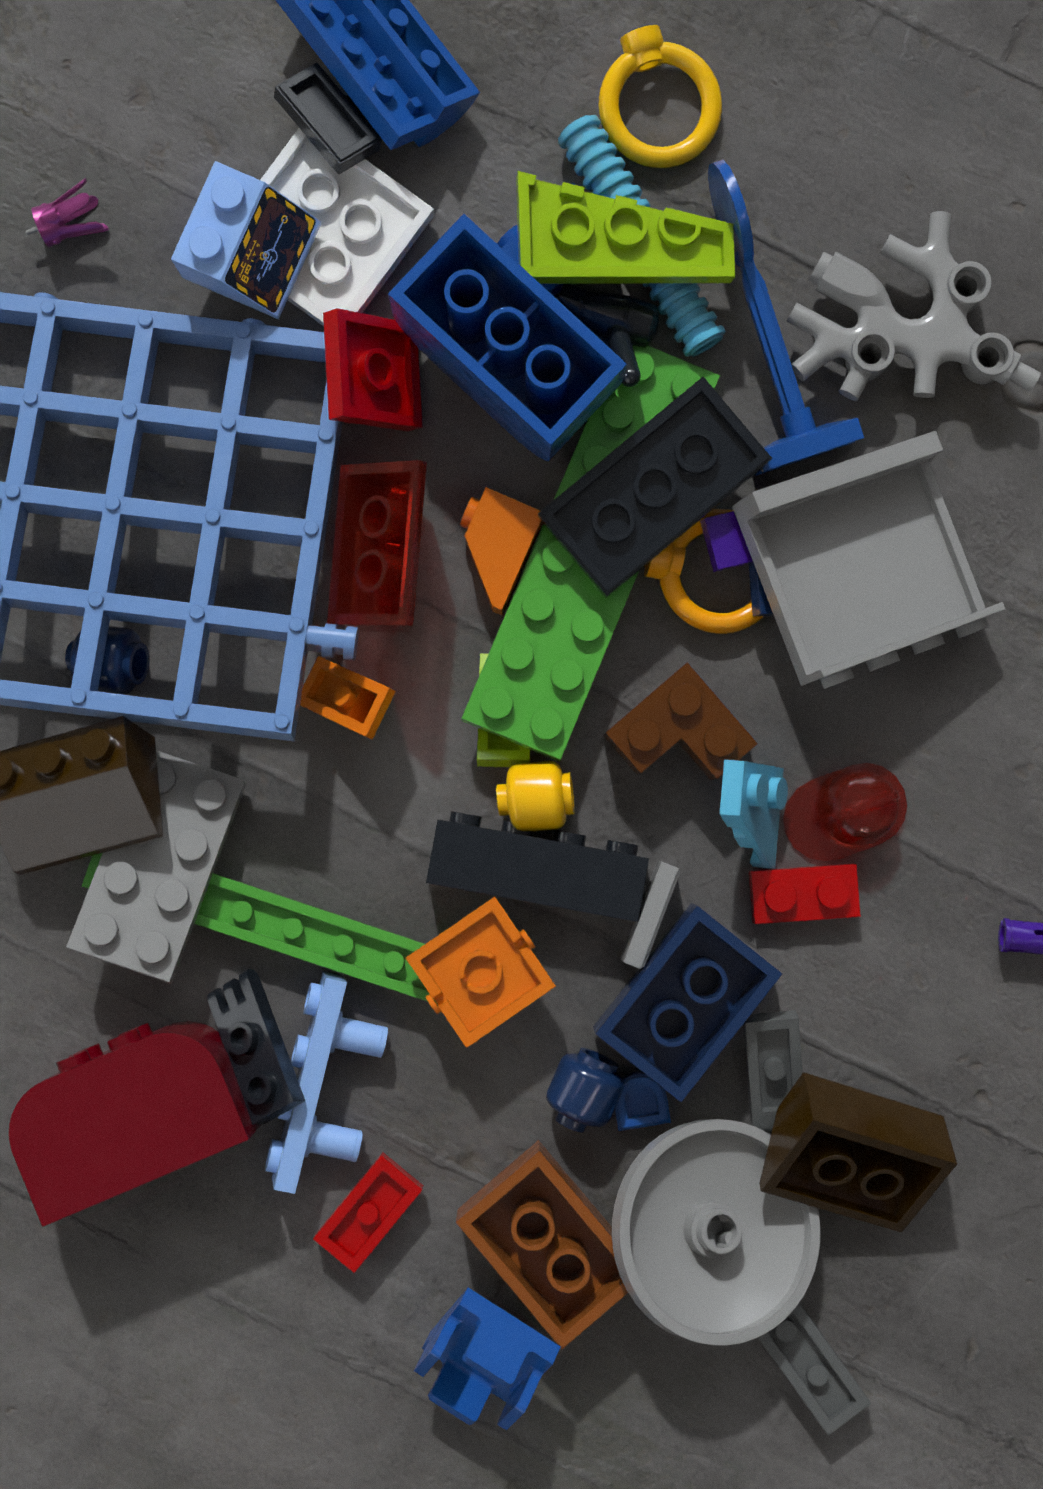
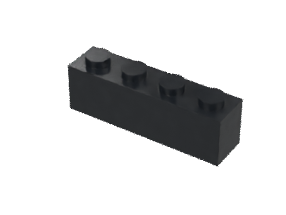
M451 811L449 821L437 820L426 883L638 922L649 858L637 856L639 845L607 840L606 850L585 846V835L555 830L554 840L533 837V831L517 830L509 821H503L501 831L480 827L481 816Z

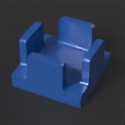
M468 1287L430 1331L422 1346L424 1351L414 1372L424 1377L438 1360H441L442 1368L428 1393L429 1400L466 1424L473 1425L478 1420L490 1393L506 1402L497 1425L507 1430L526 1411L542 1375L553 1365L561 1346Z

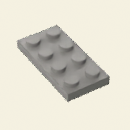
M156 750L163 837L107 851L102 854L66 947L69 950L172 984L245 790L246 782L240 778Z

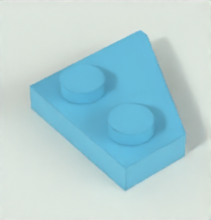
M724 760L720 816L727 827L732 828L734 838L740 847L753 848L750 860L752 867L775 869L780 810L785 807L788 796L787 782L783 778L784 768L748 761Z

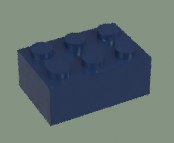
M691 903L649 955L645 967L637 970L593 1028L597 1036L678 1101L682 1102L782 976V973L699 906Z

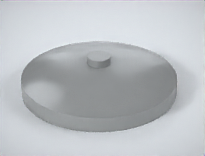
M707 1119L692 1121L671 1128L655 1138L638 1154L619 1187L612 1217V1244L620 1277L627 1292L640 1310L656 1325L680 1338L701 1344L726 1346L758 1338L777 1327L790 1315L803 1298L815 1272L820 1248L818 1208L761 1192L759 1182L771 1135L755 1126L733 1120Z

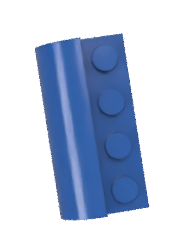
M276 0L390 150L414 141L418 147L431 142L455 124L480 94L474 83L409 0Z

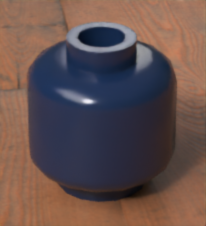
M109 626L98 692L126 695L145 680L150 663L149 650L142 643L139 635L132 629ZM81 631L77 634L75 640L69 643L65 654L66 666L71 671L72 678Z
M580 1048L578 1054L564 1055L559 1062L546 1094L547 1102L558 1112L555 1120L562 1126L580 1133H584L587 1126L602 1127L607 1125L624 1089L623 1078L617 1072L619 1065L611 1058L587 1048Z

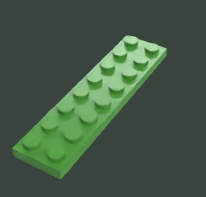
M633 346L641 373L640 382L634 387H626L621 384L587 420L554 500L701 377H704L715 389L720 375L653 347ZM543 524L461 721L560 762L638 572L610 596L605 598Z

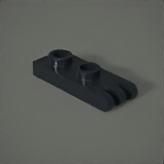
M248 969L239 975V980L234 978L225 983L223 990L217 988L208 993L207 1001L222 1043L230 1058L252 1125L266 1124L305 1102L259 975L253 969Z

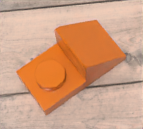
M318 656L303 685L300 706L373 740L396 691Z

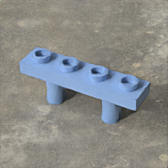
M322 971L320 983H310L303 1014L310 1015L311 1020L307 1036L297 1035L291 1058L292 1066L298 1068L297 1079L305 1102L278 1116V1119L286 1120L281 1141L271 1140L265 1164V1171L273 1173L272 1182L274 1190L295 1194L304 1157H308L309 1153L356 1162L359 1155L362 1131L317 1121L315 1111L329 1054L333 1053L336 1048L381 1058L386 1045L388 1028L342 1017L343 1012L340 1009L347 982L341 975Z

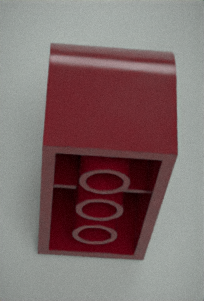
M182 1021L152 1031L147 1022L108 1040L109 1050L105 1052L102 1051L100 1044L97 1043L56 1062L59 1072L36 1084L20 1098L10 1118L9 1143L42 1227L238 1145L252 1137L261 1124L252 1125L230 1058L217 1030L203 1023Z

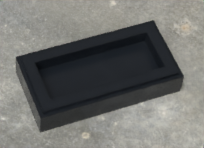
M317 62L275 86L274 98L338 175L380 150L382 139Z

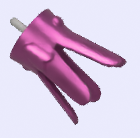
M84 178L55 201L32 207L31 211L36 227L26 230L25 233L30 235L39 231L43 241L50 248L66 238L105 232L109 228L107 225L99 222L65 225L98 205V198L92 195L89 196L87 193H81L67 199L85 185L87 180Z

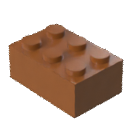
M539 1140L457 1210V1225L555 1342L561 1346V1349L566 1347L628 1293L615 1262L611 1225Z

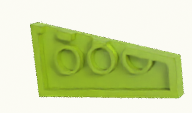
M521 171L517 172L519 265L540 284L732 283L735 278L734 228L732 223L667 207L662 211L638 205L637 200L618 195L613 199L585 192V187L565 182L562 183V186L536 180L537 175Z

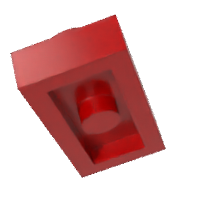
M857 864L749 871L753 924L861 917Z
M382 1152L317 1231L313 1240L355 1273L420 1194L424 1185Z

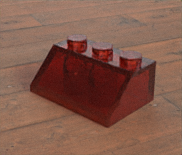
M412 460L341 465L327 617L328 624H336L346 628L347 626L358 627L359 630L368 632H410L413 628L427 462Z

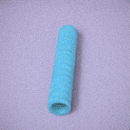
M596 115L580 117L561 132L558 144L561 148L568 149L566 153L568 161L571 163L576 162L574 171L578 176L585 177L582 183L585 189L593 190V194L613 199L618 195L637 200L638 205L651 206L647 199L640 198L642 194L640 186L632 185L634 179L632 173L623 170L626 164L623 158L615 157L617 148L613 143H607L609 135L605 129L598 128L601 121ZM642 283L644 287L650 286L652 289L649 293L651 300L659 301V313L661 315L667 314L666 325L668 328L676 329L675 340L678 343L683 342L685 344L682 350L685 356H697L713 347L723 338L726 330L722 325L717 326L715 324L717 315L714 311L708 312L706 309L709 302L707 298L699 297L698 293L701 288L697 283Z

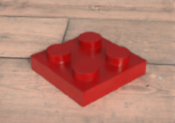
M339 308L323 313L329 420L402 431L423 428L418 347L404 333L396 320Z

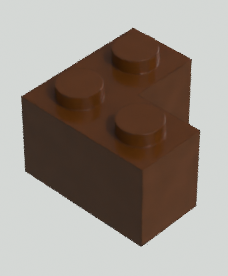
M688 662L603 735L637 775L641 774L678 742L710 780L718 779L723 774L724 760L739 761L758 744Z

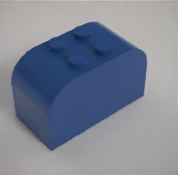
M465 214L449 228L388 293L393 317L411 341L518 442L545 461H549L622 384L627 364Z

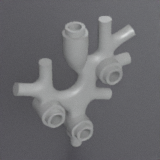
M936 211L930 214L928 241L925 246H912L890 234L880 251V254L920 274L928 281L933 292V303L925 316L919 319L902 317L895 311L885 287L872 272L838 252H835L834 256L823 252L808 281L817 285L815 290L853 309L858 315L857 324L852 328L842 327L797 302L786 321L809 333L815 340L814 345L791 364L794 374L801 381H805L824 364L835 358H843L849 373L839 392L844 397L853 401H858L867 382L879 377L892 362L894 354L898 353L906 355L914 365L915 383L913 395L920 398H932L935 396L938 367L948 361L961 363L964 375L976 384H988L996 381L1004 385L1009 380L1028 391L1034 388L1041 372L1020 362L1021 354L1013 350L1011 342L1002 334L991 332L980 336L969 326L967 313L973 311L988 295L991 288V276L988 270L978 262L966 261L958 264L954 260L949 246L951 214L944 211ZM956 287L964 288L968 293V297L960 295ZM860 353L870 354L874 359V364L865 363ZM978 356L985 357L989 361L990 368L984 367L979 362Z

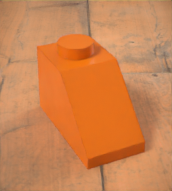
M486 487L480 500L471 497L462 516L460 526L467 529L465 533L466 545L493 612L503 615L543 522L538 518L540 510Z

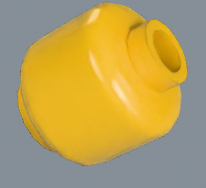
M555 761L512 765L507 772L506 784H498L496 786L499 816L509 815L511 824L517 830L533 832L557 830L565 825L567 815H575L571 773H563L561 767Z

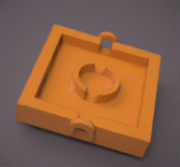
M493 897L406 957V960L429 992L425 996L437 1015L441 1012L444 1014L466 1048L556 987L532 951L536 946L524 929L520 932L518 931L496 897Z

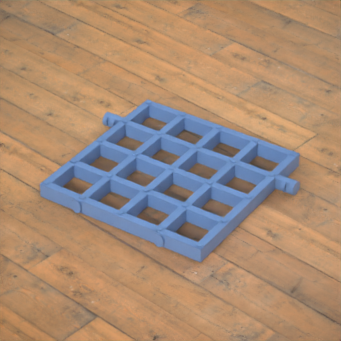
M0 292V322L35 327L24 388L0 386V415L18 417L6 482L0 481V662L10 608L84 616L71 688L0 679V705L109 719L124 716L133 722L295 741L308 651L321 652L322 657L333 658L334 654L343 655V659L355 661L357 654L358 627L347 626L346 630L337 629L336 624L328 623L325 624V627L312 626L343 422L329 420L327 381L320 425L245 416L255 354L326 363L324 332L270 326L253 318H247L242 322L60 300L48 293L39 292L34 296ZM63 330L133 339L122 401L51 392ZM159 342L231 351L221 413L148 404ZM46 421L117 429L106 494L34 486ZM143 433L216 441L205 507L132 498ZM240 445L315 454L305 519L230 510ZM28 513L100 522L88 590L16 581ZM127 525L201 534L189 603L115 594ZM225 537L301 547L291 615L214 606ZM110 620L185 629L173 701L98 692ZM210 632L286 641L275 713L198 704Z

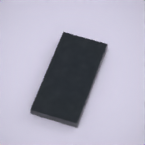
M701 377L538 513V518L605 598H607L772 460V457L708 381Z

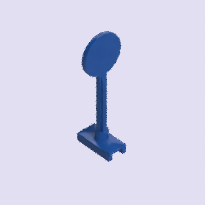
M724 160L709 164L708 183L716 220L733 224L735 264L740 267L742 272L744 295L783 416H780V420L786 437L764 447L772 457V460L755 474L757 476L855 443V441L863 439L864 435L858 418L827 423L818 427L815 426L810 407L805 408L765 281L754 263V244L750 220L737 180L730 166Z

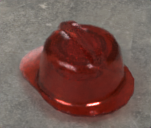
M871 763L847 766L812 779L795 790L787 801L783 816L785 834L796 850L806 857L816 860L830 861L842 859L880 845L896 835L905 820L907 810L905 790L897 777L883 766Z

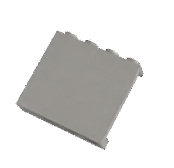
M936 431L754 491L732 506L801 686L820 679L823 688L826 689L855 678L851 669L854 666L866 662L869 672L900 661L897 650L911 645L914 655L945 644L942 636L945 632L955 629L958 638H962L988 628L989 625L986 617L1005 610L1003 602L985 608L928 459L943 451Z

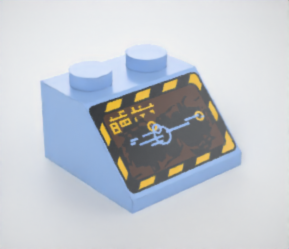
M215 161L171 260L182 278L279 320L318 233L321 222L267 183Z

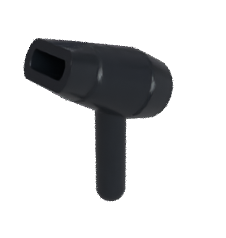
M564 284L559 302L594 334L609 340L611 350L627 364L622 384L626 387L636 386L640 382L641 373L633 346L646 348L654 339L659 326L657 306L627 295L595 291L587 292V290L576 286Z

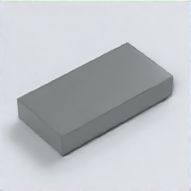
M657 860L641 902L638 922L634 921L620 958L624 963L639 969L645 967L680 874L679 868Z

